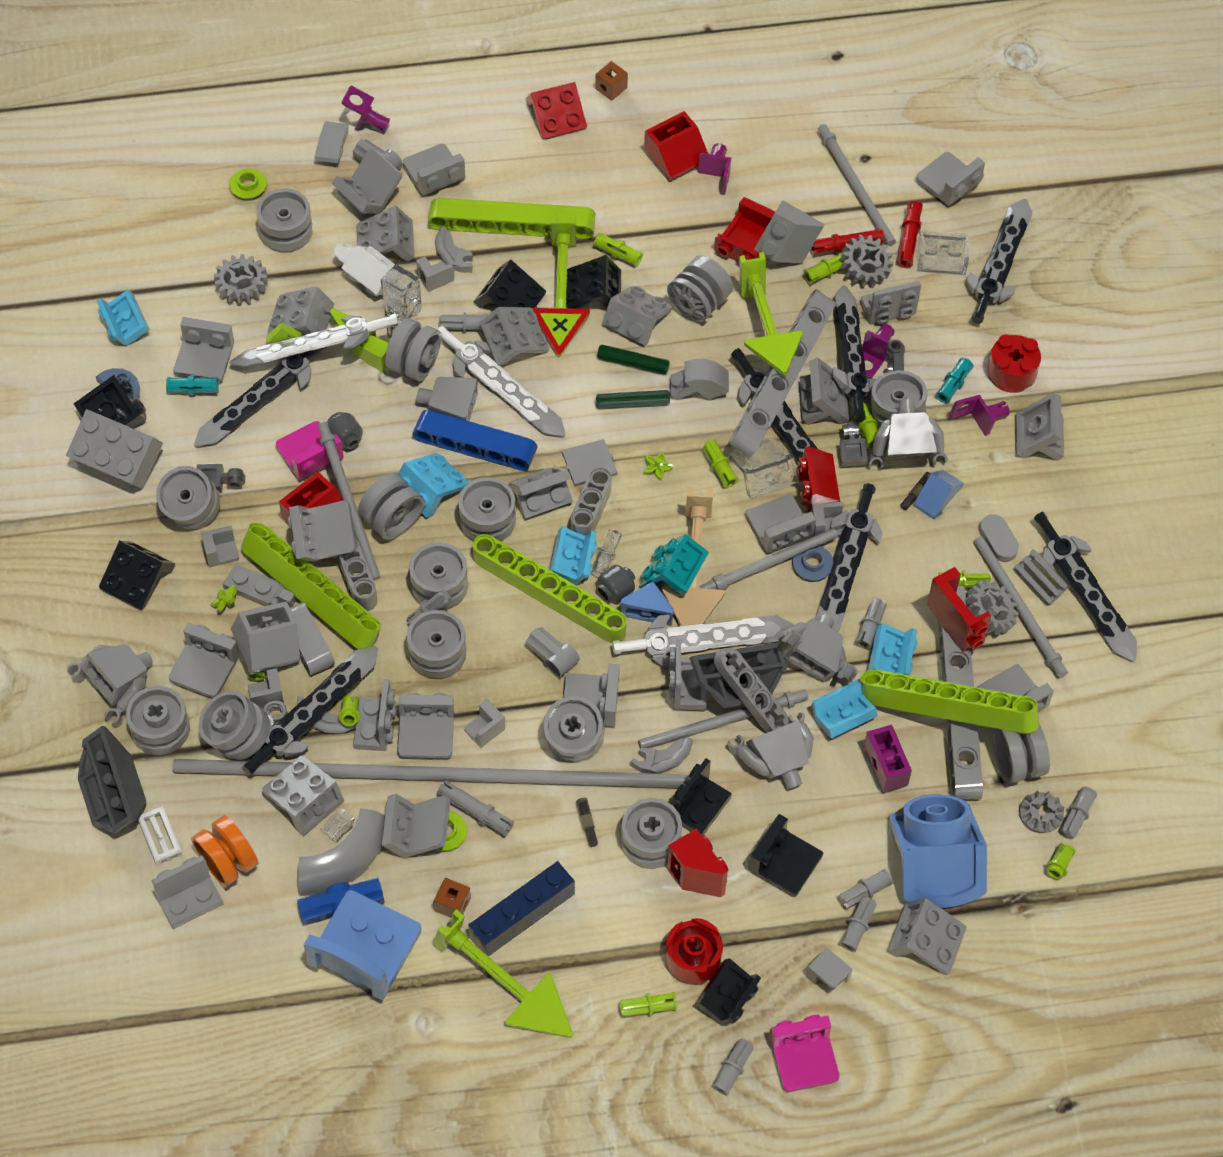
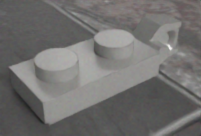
M238 564L234 565L223 583L225 590L235 585L237 587V595L262 606L287 601L289 607H293L296 602L295 594L288 591L278 581Z

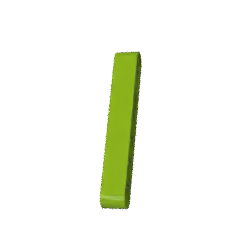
M435 198L430 203L428 225L435 230L445 227L448 231L551 237V214H556V221H571V215H576V239H589L594 235L596 214L593 209L580 206Z
M256 522L249 525L241 545L242 551L288 591L294 593L295 597L304 602L309 609L354 647L363 649L374 645L381 629V623L309 561L296 559L292 547L266 525Z
M488 534L479 535L474 539L473 557L475 563L481 568L609 643L613 644V641H623L625 639L626 617L619 610ZM509 562L510 564L504 565L502 563ZM552 587L554 589L546 590L545 588ZM568 600H574V601H576V602L568 603V602H566V601H568ZM588 613H596L597 615L590 616ZM616 625L619 626V628L612 629L610 628V626Z
M868 670L860 678L863 695L874 706L1025 734L1033 733L1039 728L1037 702L1031 697L881 670Z

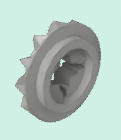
M1037 790L1034 794L1026 796L1020 807V815L1023 822L1030 829L1037 832H1050L1061 825L1064 818V806L1059 802V797L1055 798L1049 791L1040 793ZM1046 804L1047 812L1042 816V819H1039L1038 809H1040L1041 805Z

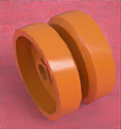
M223 815L212 823L213 834L203 829L194 835L191 841L198 855L204 856L208 870L226 888L238 879L237 869L247 873L256 867L259 862L254 850L239 828L229 817Z

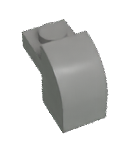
M692 359L685 361V369L670 375L671 396L676 400L695 392L711 400L729 392L728 370L712 360Z

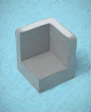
M426 257L416 260L417 274L428 292L455 281L454 267L451 263L446 265L442 261L431 266Z
M842 502L812 504L811 512L816 519L814 536L830 530L833 518L843 512ZM843 528L835 529L838 537H841Z
M232 526L201 533L209 567L239 560Z
M277 668L266 670L268 681L248 685L250 701L260 708H264L269 701L278 700L284 703Z
M488 699L479 705L480 715L464 727L468 736L480 748L505 730V717Z
M826 947L808 966L806 978L813 984H816L820 979L834 990L842 981L847 983L850 980L853 969Z

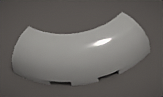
M360 808L357 822L344 841L322 854L299 857V895L312 896L323 893L329 886L336 883L353 882L369 869L368 866L377 854H380L383 848L382 839L385 815L370 809Z

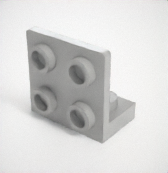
M394 206L357 224V246H372L382 255L393 250L396 255H399L406 262L415 259L413 220L397 206Z
M917 281L861 296L860 303L869 324H882L889 320L908 318L916 314L921 284Z
M497 307L479 322L497 365H506L519 353H546L550 350L532 308Z
M183 317L180 324L183 342L173 368L174 374L187 377L195 375L196 378L218 377L219 382H221L234 345L232 326Z
M792 494L784 495L746 510V516L767 554L814 536L816 519L813 513L803 514Z
M609 664L608 674L603 673V676L567 673L564 697L579 696L593 702L600 711L603 726L615 727L620 664Z
M1019 664L1010 667L976 687L1031 697L1037 702L1038 712L1049 706L1053 694V689L1048 683L1041 687L1036 686Z
M384 679L381 698L360 697L358 707L360 720L356 723L354 749L387 751L388 741H393L394 726L392 725V718L396 717L397 703L395 702V689L390 688L389 679Z
M303 755L262 788L266 796L289 813L296 830L303 836L344 802L336 781Z
M203 855L197 858H189L181 866L173 870L162 871L156 878L152 879L159 904L172 929L224 905L210 877Z
M927 898L905 903L888 952L895 957L913 953L945 975L950 974L966 931V925Z

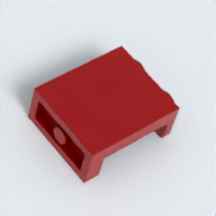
M743 197L739 202L738 213L722 235L719 233L716 235L714 251L738 263L739 256L742 255L745 256L746 260L759 258V252L754 249L776 211Z
M953 567L932 579L927 606L961 651L965 652L971 648L974 650L983 645L989 628L991 614L987 611L975 617L956 593L961 574L956 567Z

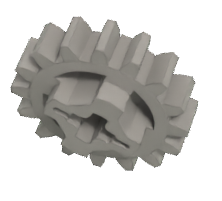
M859 235L857 240L851 238L849 243H846L840 256V260L844 261L841 268L848 269L846 277L852 275L854 283L861 280L862 286H865L867 282L872 287L875 286L877 281L880 284L883 283L885 278L891 273V267L894 264L890 260L893 254L890 252L886 253L888 245L881 246V239L879 238L876 241H872V235H869L867 239H864L862 235Z
M241 254L240 259H236L232 255L230 262L224 259L222 260L223 267H216L217 273L214 274L216 291H220L222 298L227 296L228 302L237 299L238 304H241L242 299H246L249 303L252 296L260 297L259 291H266L265 284H268L266 267H262L261 260L255 262L252 255L248 259H245L244 254Z
M985 579L983 582L978 581L967 591L968 597L965 599V602L970 604L968 609L975 617L987 611L991 614L987 633L990 634L993 630L996 635L1002 632L1006 633L1017 623L1016 617L1019 615V612L1014 610L1017 603L1011 602L1010 599L1013 595L1005 592V586L999 588L997 581L990 584L989 580Z

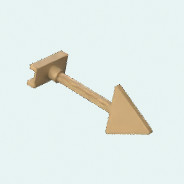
M687 486L686 516L691 517L690 519L693 521L692 539L702 546L703 522L706 518H711L713 488H708V495L692 494L693 487ZM700 570L687 593L683 595L670 586L662 587V592L672 606L673 613L680 626L704 624L725 594L724 590L700 588Z

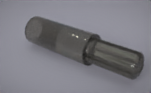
M925 472L909 491V495L900 504L903 510H908L917 499L931 474L930 472Z
M580 798L576 800L582 828L585 831L588 845L595 847L598 845L588 799Z

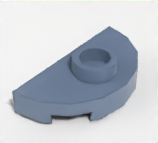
M112 368L95 376L100 384L113 375L122 380L124 378L127 379L134 390L131 392L134 400L140 399V385L137 377L132 372L125 369Z

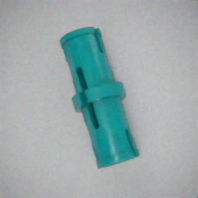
M960 358L952 372L947 373L945 382L935 395L940 402L949 403L957 389L963 387L964 379L970 370L973 369V363L969 359Z
M190 375L189 378L167 377L166 391L167 393H189V395H196V393H218L219 380L218 377L196 378L195 375Z

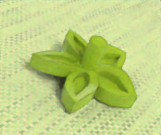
M664 452L658 454L656 459L645 455V460L649 465L645 468L644 474L655 472L656 478L661 481L664 472H669L673 469L672 464L665 461Z
M233 585L226 590H219L217 594L218 600L210 605L217 607L220 612L226 605L231 608L236 601L237 587Z

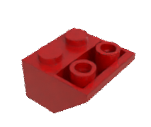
M685 111L645 130L644 149L670 180L698 167L700 153L708 154L698 126Z
M805 447L803 457H799L797 479L798 482L803 483V490L800 491L802 506L806 505L807 513L811 512L812 504L840 502L833 454L813 447Z
M318 471L279 501L281 517L289 524L290 507L299 505L306 508H314L343 501V498L335 486Z
M697 829L668 845L667 869L682 890L722 897L726 891L728 866L723 858H717L712 851L713 846L706 835L702 836Z

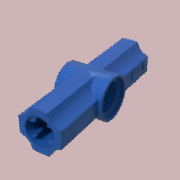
M379 878L352 885L336 883L329 886L323 893L297 899L303 924L332 917L346 892L350 890L378 903H384L385 900Z

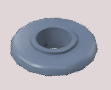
M821 546L814 547L793 557V568L796 573L803 579L810 581H819L826 578L831 573L834 564L830 552ZM816 558L820 561V564L812 566L806 560Z

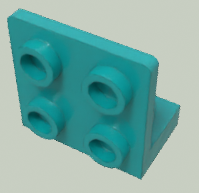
M686 534L676 539L672 538L666 545H660L652 555L654 560L642 572L641 577L643 579L639 587L642 588L651 582L656 583L662 580L683 595L687 593L709 552Z

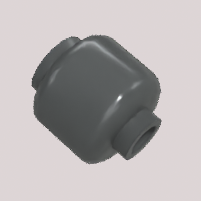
M337 412L327 420L331 434H337L342 442L343 450L353 449L359 445L363 429L352 414Z
M613 565L598 577L596 590L605 602L620 603L622 598L634 592L635 575L628 567L623 568L620 565Z

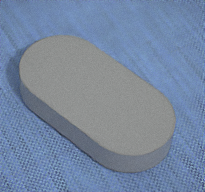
M994 514L984 517L981 522L980 532L995 557L1000 561L1013 560L1017 556L1019 544L1006 521L1001 516Z

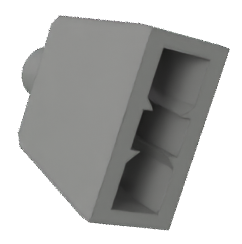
M438 377L435 380L433 390L418 389L416 402L428 404V410L470 421L478 395L477 379Z

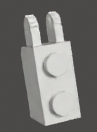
M338 244L334 247L333 253L344 263L342 269L349 274L348 277L351 280L363 284L366 287L365 290L373 296L390 295L403 271L401 268L372 246L354 247L352 244Z

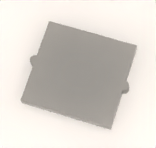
M604 439L562 450V455L567 465L566 469L570 473L575 487L585 484L589 473L596 467H604L611 472L612 476L617 475L612 461L613 454L609 453Z

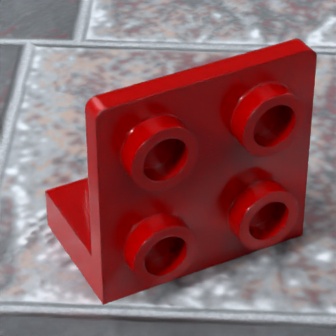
M575 82L532 92L526 97L528 106H533L542 139L582 130L587 127Z

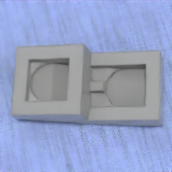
M325 121L318 140L315 161L339 162L343 154V143L348 134V124Z

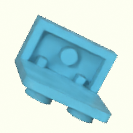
M437 453L404 462L398 473L408 482L410 488L415 489L424 498L425 504L422 514L426 518L434 515L442 496L461 491L469 483L462 473L446 461L445 457Z

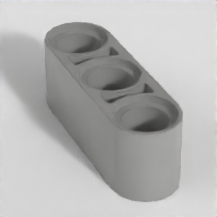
M596 467L589 473L571 514V530L585 536L591 530L595 532L611 494L612 475L608 469Z
M356 539V551L350 554L339 555L337 559L351 597L364 609L370 611L374 609L378 602L376 586ZM355 572H360L358 575H353ZM363 593L369 594L367 596H360Z
M302 602L290 607L297 622L300 659L308 674L313 675L335 665L331 651L305 603Z

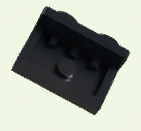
M730 958L724 959L695 1005L719 1025L735 1023L744 1012L742 1007L746 1001L750 1000L757 993L759 988L757 984L761 977L757 974L750 976Z

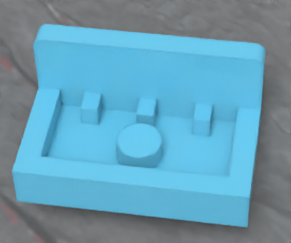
M126 290L109 303L102 298L97 301L100 307L99 315L109 327L107 332L114 341L118 340L125 346H128L150 330L131 291Z
M562 526L557 533L550 571L574 585H578L584 578L587 579L592 571V564H590L591 556L597 547V542H595L596 532L591 530L585 536Z
M884 623L879 624L876 628L869 670L910 675L913 668V663H911L912 656L917 646V640H915L917 630L911 628L904 633Z
M857 680L812 702L815 721L830 738L878 716L876 707L863 695L861 684Z

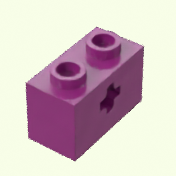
M892 724L867 731L864 749L883 793L909 785L912 770Z

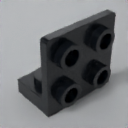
M607 255L567 269L566 308L576 309L598 300L608 307L610 299L621 292V269Z
M510 259L497 268L473 302L479 308L488 303L490 305L494 304L497 307L535 308L545 295L546 290Z
M119 540L99 584V588L139 609H144L161 572L172 573L175 563L134 542Z
M707 758L704 759L701 765L697 763L693 767L687 784H681L674 794L676 799L674 808L680 814L682 827L690 832L697 829L702 836H704L732 796L731 792L709 779L711 761Z
M778 814L751 854L748 870L787 893L797 896L822 859L823 851L790 833L787 830L788 818Z

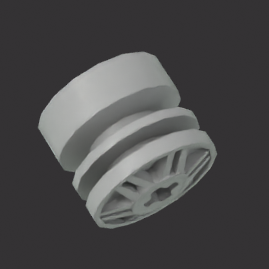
M703 255L696 256L683 269V272H680L667 286L668 296L675 308L684 316L696 322L705 321L717 308V305H720L733 292V284L726 270L713 259Z

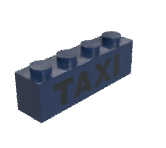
M556 861L469 923L470 939L489 957L575 895V880L559 861Z

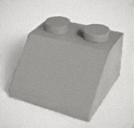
M782 200L754 250L759 253L764 252L765 257L774 262L802 264L825 224Z

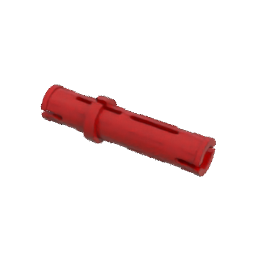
M911 201L908 203L906 218L902 223L904 231L897 261L898 266L902 268L913 266L917 234L922 225L920 217L923 204L919 201H913V205Z
M880 228L878 230L840 236L832 234L828 238L816 239L813 244L814 246L811 247L813 255L832 251L840 253L851 238L857 240L859 235H862L864 239H867L869 235H872V241H876L878 238H884V232ZM881 239L880 244H884L885 240Z

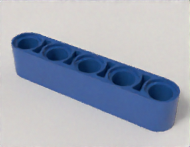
M423 410L412 433L413 437L419 442L521 471L529 469L538 448L535 441L527 437L431 410Z

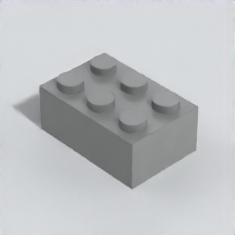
M86 409L66 456L143 489L163 442Z

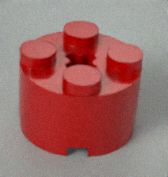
M1004 334L999 337L992 347L987 368L988 377L996 383V387L1005 392L1019 393L1035 383L1041 362V352L1037 341L1021 335Z
M699 918L677 923L667 937V969L680 981L695 985H703L715 975L721 966L723 942L718 929L712 923Z

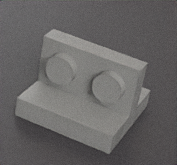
M818 357L810 360V375L800 379L803 421L809 425L828 416H831L840 424L849 421L847 394L844 392V388L841 389L834 379L832 368Z
M1052 393L1017 412V455L1026 458L1040 451L1056 461L1064 457L1063 414H1061V396Z
M554 466L508 482L513 493H516L523 518H528L573 502L566 481L570 479L568 470Z

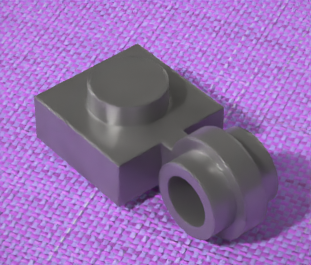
M896 339L888 343L886 355L892 360V363H888L887 372L904 371L905 346Z
M850 421L847 424H843V440L839 442L842 467L867 465L865 438H859L858 423L853 424V421Z
M197 464L196 467L214 483L218 491H222L223 482H226L230 488L238 489L243 486L246 480L243 470L239 468H231L228 470V473H224L222 464Z

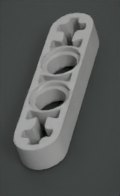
M734 648L719 650L714 657V664L717 670L761 727L768 733L788 725L789 720L786 712L742 655ZM726 656H729V657H730V659H729V661H728V663H729L730 665H727V664H726V662H727V660H728ZM741 674L746 675L748 679L746 688H743L740 684ZM757 694H760L764 701L761 709L755 703Z

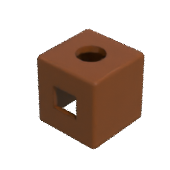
M612 61L595 74V89L610 100L615 99L628 88V73Z
M444 878L434 899L435 912L452 917L453 912L457 909L460 913L464 914L471 899L470 887Z

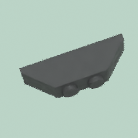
M779 642L736 649L769 692L773 694L782 674L788 667L786 660L782 657L783 652ZM717 652L690 657L698 683L723 708L744 705L717 670L714 664V657ZM726 656L727 659H728L727 662H726V664H727V665H730V664L728 663L730 657H729V656ZM741 674L740 684L743 688H746L748 679L746 675ZM757 694L755 697V703L763 702L760 694Z
M101 726L82 740V748L84 749L80 758L78 782L92 825L112 833H118L137 819L146 803V798L132 755L107 727Z

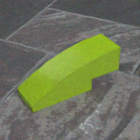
M332 308L330 310L332 327L345 325L341 318L350 315ZM376 331L369 332V337L364 342L349 348L358 358L381 372H384L387 368L385 357L389 343L377 338Z

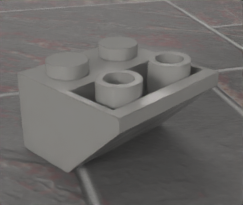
M287 601L238 612L231 631L251 674L300 661L297 622Z

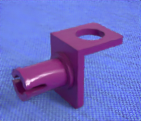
M350 86L341 104L361 115L355 129L358 131L361 124L366 122L384 132L390 118L372 110L371 104L374 97L354 86ZM358 95L362 99V104H353L350 101V96Z
M716 143L712 146L711 154L700 153L698 173L723 177L722 192L726 193L732 158L725 157L727 148L724 144H721L720 150H718L719 143Z
M882 324L876 334L869 330L865 333L862 347L864 361H870L873 364L872 369L866 370V377L868 379L874 377L885 361L889 340L895 333L893 327L889 324Z
M976 395L957 400L950 411L949 417L953 419L972 414L986 436L990 434L995 419L1008 417L1010 411L1005 401L987 406L982 397ZM969 404V405H968L966 408H964L963 410L958 411V409H959L960 407H962L963 405Z

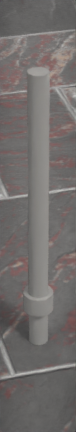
M832 528L728 574L714 576L711 578L712 581L699 587L724 590L733 582L838 538L835 528Z

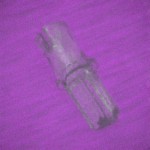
M610 529L602 547L597 548V556L590 573L593 577L598 578L609 568L612 560H615L616 554L614 552L622 536L620 531Z

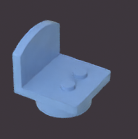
M923 795L908 801L904 806L903 813L890 814V827L902 857V895L905 901L911 903L915 900L927 898L940 908H948L972 902L987 893V844L967 802L950 795Z
M347 891L321 937L309 935L305 941L304 949L307 963L317 969L322 964L338 972L352 984L367 986L372 989L374 997L383 1001L421 934V924L355 891Z

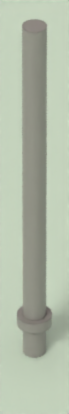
M826 124L820 125L818 131L823 137V144L829 147L877 229L881 228L883 230V239L886 244L893 246L896 243L895 238L837 144L835 134L829 131Z
M321 422L318 424L322 437L320 439L321 445L325 446L343 501H347L351 505L356 539L373 580H377L380 578V574L334 443L336 441L335 435L331 434L327 422Z
M984 537L976 538L974 543L1001 586L1006 587L1005 592L1007 594L1013 595L1010 600L1017 603L1015 608L1046 656V663L1049 667H1053L1059 678L1064 677L1068 674V671L1061 662L1062 657L1060 653H1056Z
M805 689L795 693L789 691L785 692L784 696L775 699L781 707L788 706V708L794 707L795 703L808 700V694ZM764 702L756 704L757 707L761 709ZM745 707L640 739L639 745L640 748H651L743 720L753 715Z

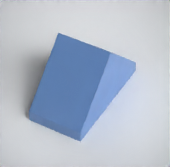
M944 470L933 472L930 474L913 506L935 520L963 487L964 483Z
M654 582L621 600L620 612L625 617L653 622L660 615H670L666 625L672 626L673 608Z

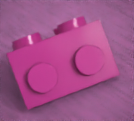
M314 421L276 441V448L299 481L331 465L325 446H322L320 442L322 437L318 428L319 421ZM335 434L336 441L334 443L341 460L344 458L342 442L337 434Z
M811 1015L806 1017L804 1021L793 1023L787 1020L772 1027L770 1040L785 1091H797L834 1083L839 1080L840 1074L829 1038L831 1030L829 1016Z

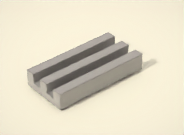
M1032 549L1030 551L1031 554L1028 557L1025 556L1022 559L1023 562L1021 564L1018 563L1015 568L1052 605L1070 586L1035 549ZM1034 559L1061 585L1059 589L1032 562ZM1027 566L1054 593L1052 596L1025 569Z

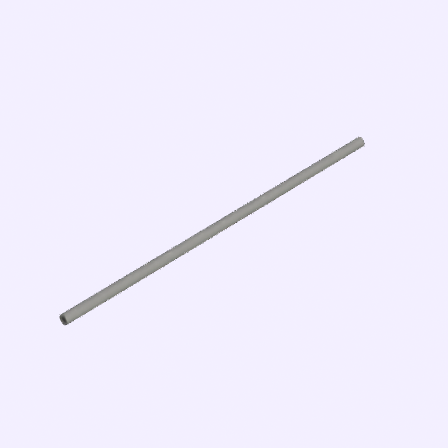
M174 759L173 772L248 775L242 768L248 761ZM263 762L252 775L277 776L293 762ZM313 763L330 777L666 788H678L681 784L686 785L690 779L687 774Z

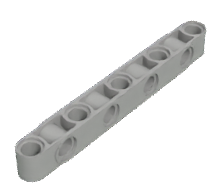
M817 289L809 296L789 331L801 330L803 331V337L787 375L783 376L773 367H769L728 444L749 458L761 444L836 305V302Z
M958 586L956 593L966 605L965 587ZM938 621L943 682L974 687L971 649L962 652ZM952 665H958L961 669H956ZM946 719L952 794L960 799H982L983 781L978 725ZM966 760L970 765H964L960 761Z

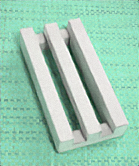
M163 806L137 817L157 866L162 864L161 861L167 860L168 862L176 855L177 857L183 856ZM160 814L174 848L172 850H168L155 818L156 815ZM150 818L163 850L161 854L157 852L146 825V819Z

